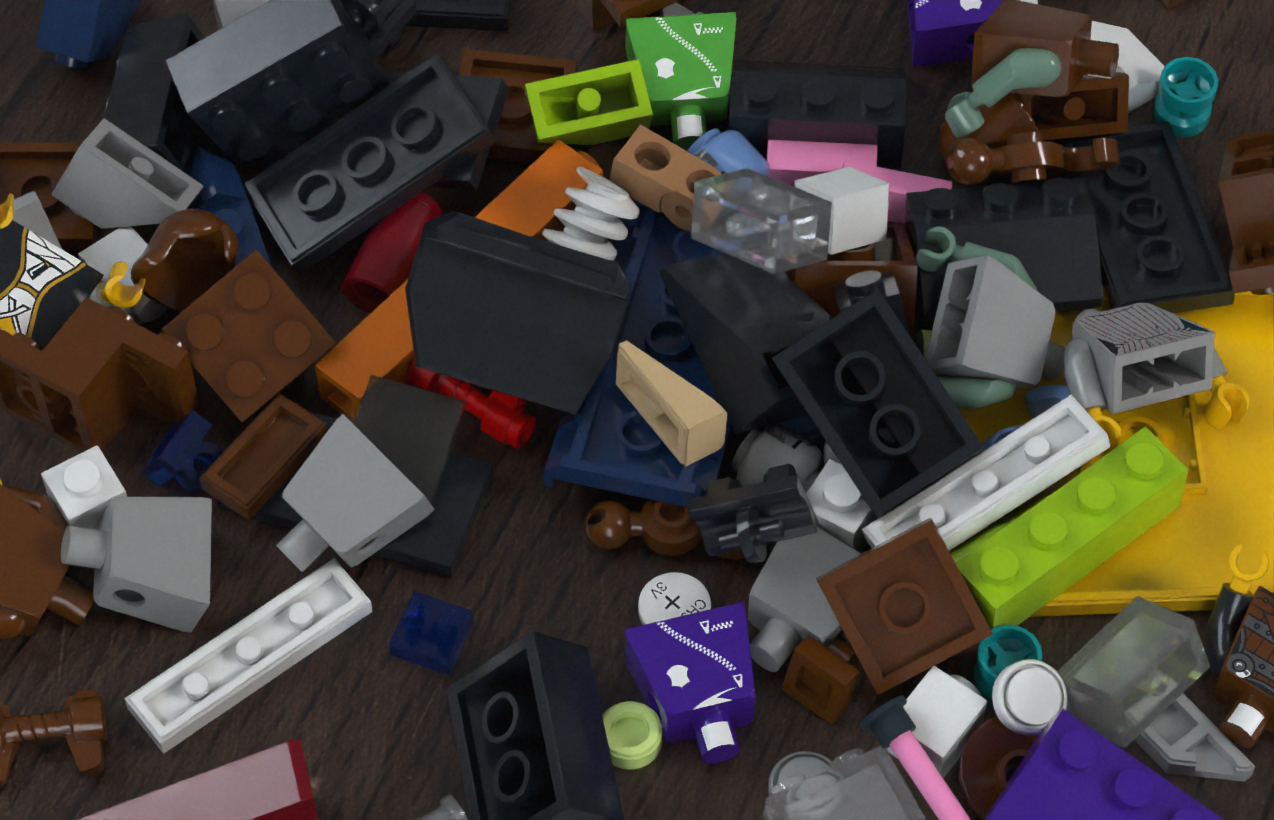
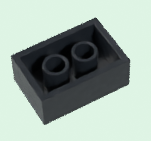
M270 0L165 60L187 114L237 168L249 161L261 158L270 150L272 145L296 132L312 129L322 118L350 103L363 100L370 92L388 83L365 31L340 0Z

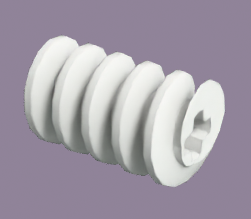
M577 167L576 172L588 184L586 189L566 188L565 193L576 204L574 211L555 208L553 213L564 224L565 228L563 232L544 229L542 235L550 243L613 261L617 255V250L608 239H626L628 229L619 218L636 219L639 215V208L629 197V194L615 183L588 169Z

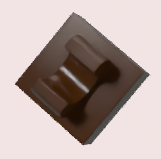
M808 635L793 650L781 688L782 691L832 726L847 711L860 674V670L850 664L857 657L850 642L838 636L826 648Z

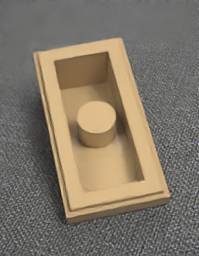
M627 340L620 343L617 353L616 385L678 461L686 467L721 449L725 443L727 412L703 391Z

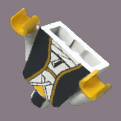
M9 194L6 202L0 205L1 330L11 335L22 333L34 340L42 349L51 341L86 297L106 308L109 306L127 308L139 302L146 280L142 278L133 286L121 284L119 281L125 276L128 268L126 262L119 261L115 263L110 270L107 283H100L104 274L12 220L14 212L13 194Z

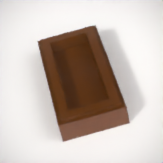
M278 393L199 478L201 488L250 521L310 456L327 433V423L281 393Z

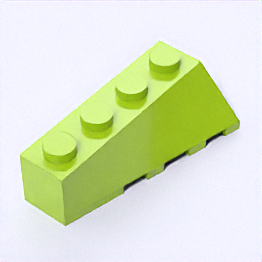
M1144 427L1052 494L1015 508L950 550L949 552L989 628L992 629L1000 625L1018 626L1179 508L1188 468L1149 429Z

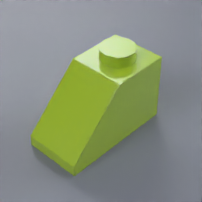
M639 59L525 84V91L538 143H555L559 139L565 144L596 145L631 137L640 124L650 129L653 112Z

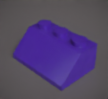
M1062 709L1045 726L1042 732L1037 735L984 820H1224L1065 709Z

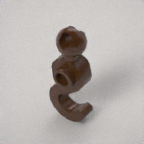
M1024 132L1007 136V145L996 149H990L981 140L966 138L950 150L946 165L949 174L956 181L967 185H974L984 181L990 172H998L999 175L1010 176L1011 184L1047 181L1046 172L1053 174H1079L1102 171L1117 167L1120 161L1118 141L1113 138H1097L1092 140V146L1067 148L1061 144L1043 142L1041 132Z
M652 499L647 500L640 512H630L628 508L617 501L607 500L599 502L589 510L584 525L590 541L599 548L609 550L622 547L630 537L642 536L644 542L651 550L667 556L686 554L695 548L699 541L704 545L697 524L691 520L688 514V507ZM742 550L717 555L721 558L733 560L745 558Z

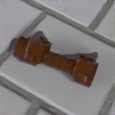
M92 689L78 690L75 695L66 697L63 710L56 711L55 713L53 711L43 712L42 714L35 713L29 716H12L8 706L0 704V786H4L7 783L10 767L20 742L36 740L37 738L45 739L65 736L80 774L100 775L105 767L103 741L107 740V721L103 697L97 696L96 692Z

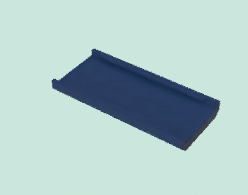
M632 198V201L639 208V215L636 219L624 218L623 224L628 229V235L624 240H617L615 246L617 255L613 260L619 263L632 287L615 348L577 414L573 415L562 412L544 469V486L553 488L555 480L688 507L689 499L704 496L708 483L719 480L733 428L727 418L723 447L685 467L616 385L619 344L627 340L721 405L661 278L659 270L663 266L753 246L778 267L785 243L786 225L773 213L722 203L703 230L688 232L673 224L664 213H658Z

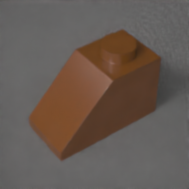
M1116 72L1113 79L1084 75L1070 95L1065 97L1016 93L1034 119L1035 126L1042 133L1043 141L1128 132L1129 75L1126 73Z

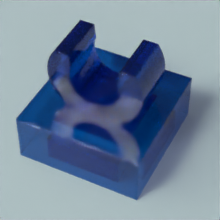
M192 410L170 427L140 472L158 486L176 476L177 481L183 488L188 491L197 492L201 489L199 478L202 475L195 471L193 459L199 458L208 466H211L223 453L215 444L202 441L212 424Z
M414 591L389 642L390 654L450 675L474 623L473 611Z

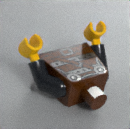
M1244 543L1235 547L1230 554L1229 565L1234 573L1231 583H1223L1206 625L1207 666L1218 677L1213 695L1217 701L1231 708L1220 724L1221 732L1233 744L1243 748H1252L1264 730L1274 734V593L1262 586L1258 587L1254 596L1249 591L1252 581L1260 579L1267 572L1269 558L1265 552L1259 570L1254 574H1244L1237 565L1238 556L1244 547Z

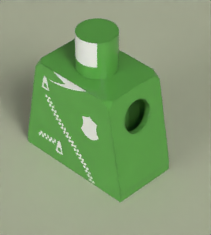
M736 12L626 19V55L628 61L640 60L653 112L650 126L671 125L673 143L686 151L698 138L707 132L706 123L722 122L727 119L736 30Z

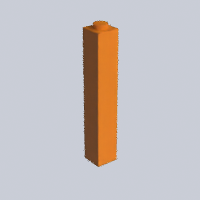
M558 139L477 214L475 218L549 242L542 235L544 229L563 232L565 228L564 224L554 215L555 208L574 211L576 204L565 193L566 188L572 187L585 190L588 185L576 172L577 167H583L602 177L603 170L592 156L583 151L576 152ZM407 280L315 364L320 398L339 413L344 414L356 425L368 428L411 387L405 382L407 370L415 358L405 292Z

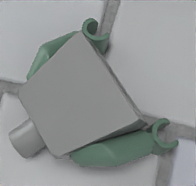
M937 226L928 230L923 241L930 245H936L943 253L937 254L927 249L919 250L915 258L918 266L928 272H938L944 269L947 264L948 266L925 359L956 406L964 409H977L1009 400L1017 389L1035 387L1041 380V377L1048 380L1056 378L1064 369L1065 352L1063 346L1050 340L1056 311L1053 303L1037 291V287L1021 261L1012 254L971 242H966L964 247L956 245L954 235L945 227Z

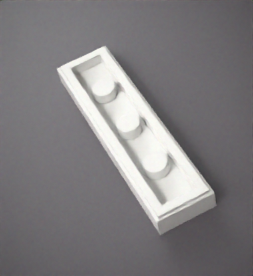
M1069 395L864 527L862 531L865 540L873 548L931 518L950 551L1110 447L1108 434L1076 399Z
M333 558L124 698L127 709L164 754L373 612L371 601L336 559Z

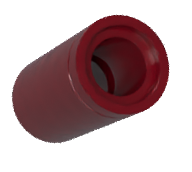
M421 192L370 227L341 285L344 296L353 305L363 311L372 313L408 279L425 223L442 215L440 206L433 198Z

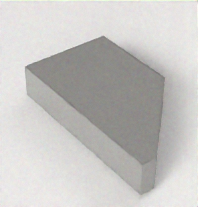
M1173 682L1125 717L1122 728L1166 774L1245 782L1254 772L1255 765Z

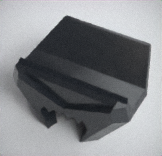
M450 211L425 223L405 287L416 367L576 415L613 354L632 287L618 262L533 238L460 212Z

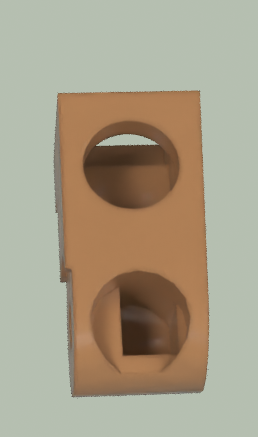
M641 124L613 160L609 181L625 190L631 199H635L658 213H664L673 224L688 232L703 230L729 195L728 183L716 168Z

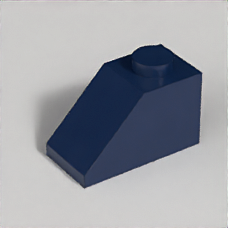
M45 0L36 48L55 53L54 61L59 64L75 68H88L89 62L112 56L142 0Z

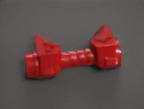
M415 358L407 370L405 377L407 385L419 391L430 400L438 402L445 397L481 419V430L500 444H509L515 449H519L527 442L534 431L536 418L528 413L526 408L527 400L494 390L488 396L479 389L473 388L467 382L416 367Z

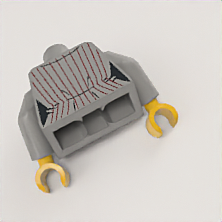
M1136 303L1102 312L1096 309H1086L1076 317L1072 324V341L1068 343L1064 352L1065 380L1070 395L1076 399L1108 434L1110 447L1107 449V454L1117 447L1121 437V428L1115 420L1102 414V411L1105 409L1115 414L1210 390L1213 396L1204 409V417L1207 423L1217 430H1222L1230 418L1237 424L1240 422L1249 408L1250 396L1242 386L1225 381L1224 376L1228 374V371L1214 348L1215 332L1150 303Z

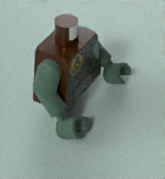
M1003 0L977 29L974 35L971 89L974 91L972 93L966 91L955 95L948 104L945 119L954 136L960 138L974 132L984 124L985 120L978 109L979 106L984 104L992 107L1008 93L1065 97L1070 95L1084 75L1113 79L1118 65L1119 45L1117 43L1090 40L1092 19L1087 14L1019 0Z

